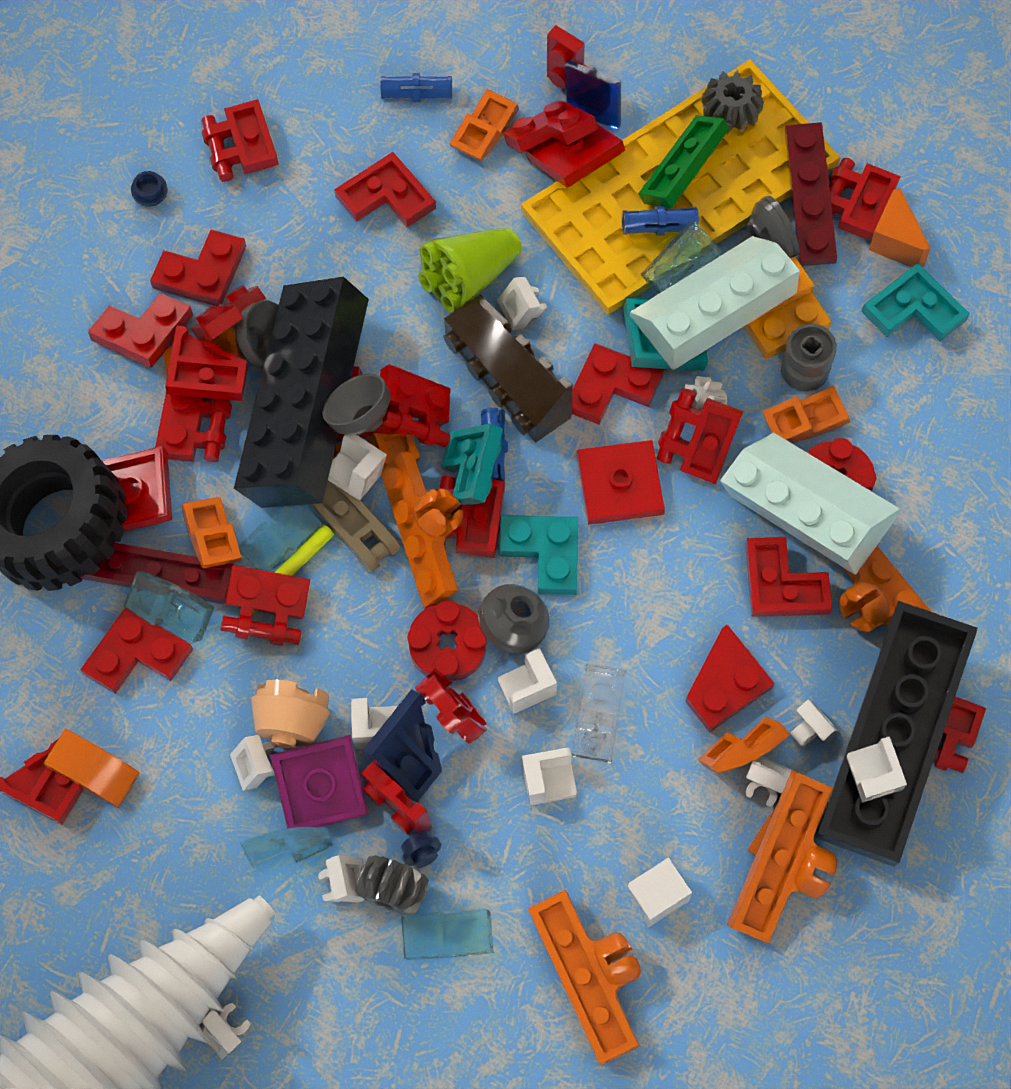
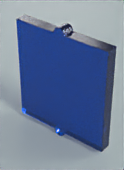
M568 60L565 64L567 103L593 115L596 122L618 130L621 127V81L598 72L594 67L590 69Z

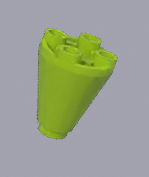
M496 228L433 239L419 248L423 270L418 275L419 282L422 288L427 293L432 292L441 302L444 309L451 314L478 296L516 260V257L522 251L520 239L510 228Z

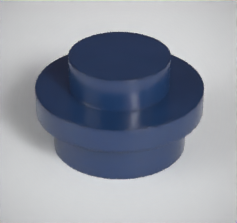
M152 171L139 173L131 185L133 199L139 205L145 207L160 204L168 193V187L164 178Z
M429 831L418 832L406 839L401 845L404 853L402 860L408 866L423 868L437 859V852L441 848V842L437 837H432Z

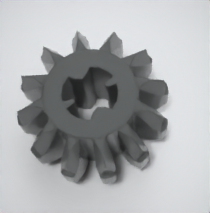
M737 70L733 76L729 77L722 71L721 75H719V80L710 79L707 89L702 94L704 116L724 118L729 127L727 134L734 127L743 133L747 124L755 125L758 115L763 110L764 101L761 97V85L753 84L752 75L741 78Z
M374 855L369 856L365 865L362 866L357 877L358 882L355 891L360 897L377 906L399 914L412 915L416 914L419 906L422 905L425 899L429 880L425 874L420 873L417 869L384 856Z

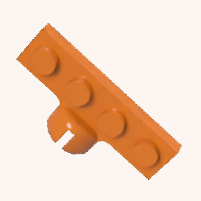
M401 452L383 468L381 475L423 608H428L443 600H447L458 591L445 551L444 541L451 532L461 525L463 510L459 509L451 516V513L461 503L448 490L439 489L436 491L431 489L426 493L414 453Z
M878 546L875 547L856 575L843 568L855 585L846 589V592L841 595L839 601L840 611L844 619L857 612L860 613L862 617L849 624L857 631L869 632L879 625L889 626L898 601L930 611Z
M791 770L727 923L729 927L769 944L785 903L792 892L799 891L810 897L818 898L829 889L831 883L813 875L815 868H818L835 876L837 858L833 852L815 844L814 834L833 791L832 787Z
M566 890L528 908L600 1065H605L640 1047L639 1041L618 999L620 988L639 978L641 973L640 964L637 957L634 958L633 954L612 963V961L633 950L628 940L621 933L617 932L600 940H591Z

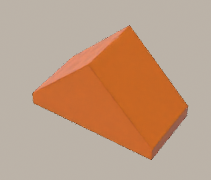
M895 189L874 231L869 250L911 267L917 263L924 267L930 246L901 189Z

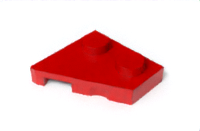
M177 325L165 385L167 395L243 402L248 372L247 361L233 353L222 351L220 346L209 340H206L205 343L191 336L186 327Z
M727 624L722 627L685 702L710 733L770 691L775 683Z
M57 739L50 744L46 751L36 753L24 761L25 766L5 779L0 777V793L63 825L84 789L82 786L44 765V761L58 741Z
M374 762L361 772L367 784L363 791L377 806L380 807L385 803L395 813L390 818L403 833L408 835L413 831L416 834L432 829L427 810L418 802L414 804L405 795L404 789Z

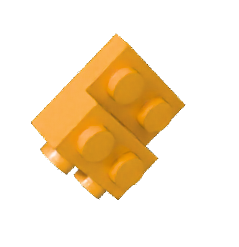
M795 256L790 259L800 270L797 293L744 326L765 360L785 351L788 337L800 325L810 323L829 329L832 322L812 293L814 284Z

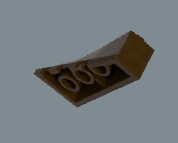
M479 294L444 318L445 335H443L446 345L454 354L459 352L464 357L470 374L477 381L482 379L489 387L488 392L492 400L498 407L502 408L505 406L512 414L511 420L522 435L528 433L536 443L572 418L573 384L565 376L557 380L552 372L554 370L553 365L544 356L537 360L531 349L530 342L522 334L513 337L510 334L512 330L509 322L483 296Z

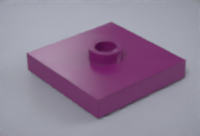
M350 735L270 755L289 835L369 815Z

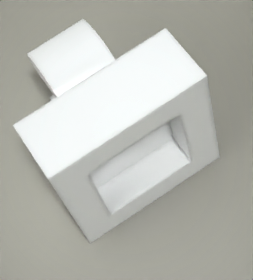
M526 277L513 278L497 300L512 330L524 329L532 318L540 317L547 308L546 303L539 304L536 298L539 289L530 286Z
M808 699L796 710L805 721L799 724L790 734L801 746L805 747L817 735L824 742L829 743L841 732L819 707Z
M259 735L244 737L230 754L243 791L258 788L267 777L275 775L273 765L269 762L267 755L271 754L276 746H273L271 742L262 744Z
M762 756L754 760L746 776L747 779L751 780L746 789V797L751 798L755 789L763 786L770 793L766 805L771 807L776 802L778 794H782L792 769Z
M337 855L325 860L327 869L322 870L318 874L319 880H330L332 891L322 895L323 900L354 903L364 901L365 899L360 897L355 891L358 882L357 877L362 866H364L363 858Z
M233 1003L223 1007V1012L220 1011L219 1014L213 1009L200 1023V1028L206 1042L221 1060L241 1043L238 1037L242 1036L251 1024L248 1020L237 1028L231 1027L228 1024L227 1016L236 1008Z

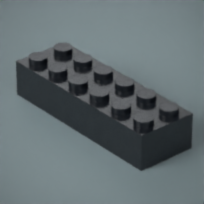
M344 276L283 285L233 488L261 508L323 503L338 433L324 420L322 414L323 407L330 394L341 384L351 379L369 301Z
M901 601L897 602L816 839L893 867L900 863L978 630L977 627ZM890 737L907 785L903 790L862 803L847 761V755L850 752L878 744L881 739Z

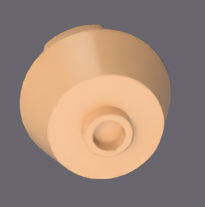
M266 680L265 686L258 684L256 695L251 697L256 735L270 740L273 746L285 749H294L295 746L313 744L331 714L327 709L330 696L318 688L314 690V695H311L308 691L297 688V682Z

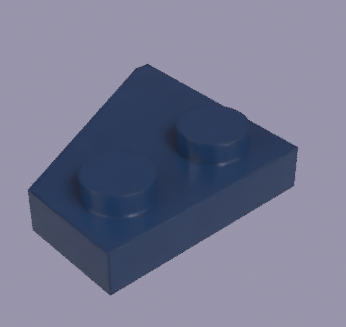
M411 689L363 749V752L404 789L405 795L408 798L418 802L442 772L439 755L434 750L435 739L432 727L426 724L421 708L422 705L426 704L424 696Z

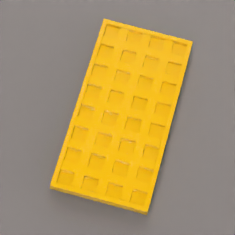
M751 59L733 69L727 75L729 77L733 76L738 70L741 78L752 75L753 84L761 85V97L764 104L762 112L758 115L757 122L754 126L747 124L743 133L736 127L732 128L728 134L726 133L672 208L664 207L665 209L697 207L699 215L697 231L666 232L664 236H657L655 232L624 235L622 231V211L655 209L654 205L644 204L638 193L696 115L704 116L702 94L707 87L624 138L625 151L572 186L567 188L556 181L521 204V213L607 315L622 307L627 298L637 297L750 222L755 203L761 200V198L770 195L778 203H781L791 196L785 125L806 124L809 122ZM824 140L827 170L830 171L839 164L840 156Z

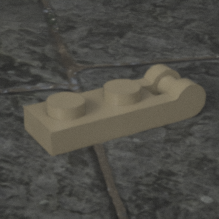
M329 480L327 481L323 503L309 504L369 573L380 567L379 562L387 555L392 557L401 550L397 540L361 501ZM371 536H374L379 543L369 550L363 543Z

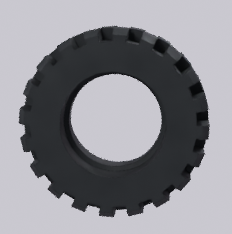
M47 434L43 435L42 440L34 436L23 439V444L19 446L12 444L3 449L5 454L0 457V572L17 585L23 584L27 589L36 591L41 590L43 587L48 591L62 589L63 583L73 586L82 582L81 577L89 573L92 576L101 569L98 565L103 559L109 560L115 552L113 545L115 541H121L125 531L121 523H126L128 509L124 505L126 496L124 489L119 485V480L89 446L81 444L77 439L69 436L62 437L61 439L59 435ZM73 490L70 506L57 524L40 534L23 536L25 521L30 511L39 501L58 491Z

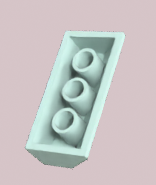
M752 236L630 312V317L671 369L675 370L796 294L800 270L777 243Z
M775 433L744 448L720 480L730 497L854 575L857 574L901 513L900 508Z

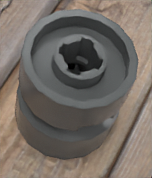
M809 323L800 325L791 332L787 340L781 366L783 379L789 386L799 391L808 392L817 390L825 384L831 371L837 347L835 338L828 329L821 325Z

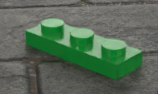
M699 115L693 118L638 193L644 204L664 206L666 208L674 206L728 132L729 127L724 118Z

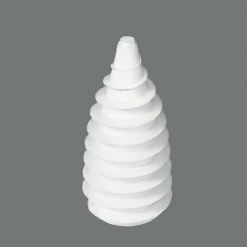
M258 895L254 900L248 898L215 919H205L204 925L188 933L173 929V941L157 948L148 941L140 940L141 958L128 964L112 954L108 955L111 976L101 981L83 972H79L82 995L70 1000L51 991L50 996L55 1012L53 1015L45 1020H41L26 1012H22L27 1034L17 1042L0 1035V1089H161L158 1077L167 1065L187 1072L180 1055V1050L188 1037L207 1043L200 1028V1023L209 1008L223 1012L218 997L230 978L238 980L235 975L236 970L249 951L254 950V944L271 925L270 919L275 915V912L261 896Z

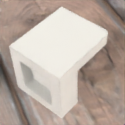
M345 434L341 450L332 460L328 480L360 501L380 478L387 454L356 434Z
M540 648L525 654V665L498 677V684L513 714L557 695V682Z
M367 698L351 699L352 740L355 749H364L398 706L369 707Z
M890 737L881 739L878 744L848 753L847 761L862 803L903 790L907 785Z
M570 748L522 756V770L529 805L574 798L577 795L571 765L572 755Z
M669 857L628 884V890L645 914L644 922L648 927L689 902L692 891Z

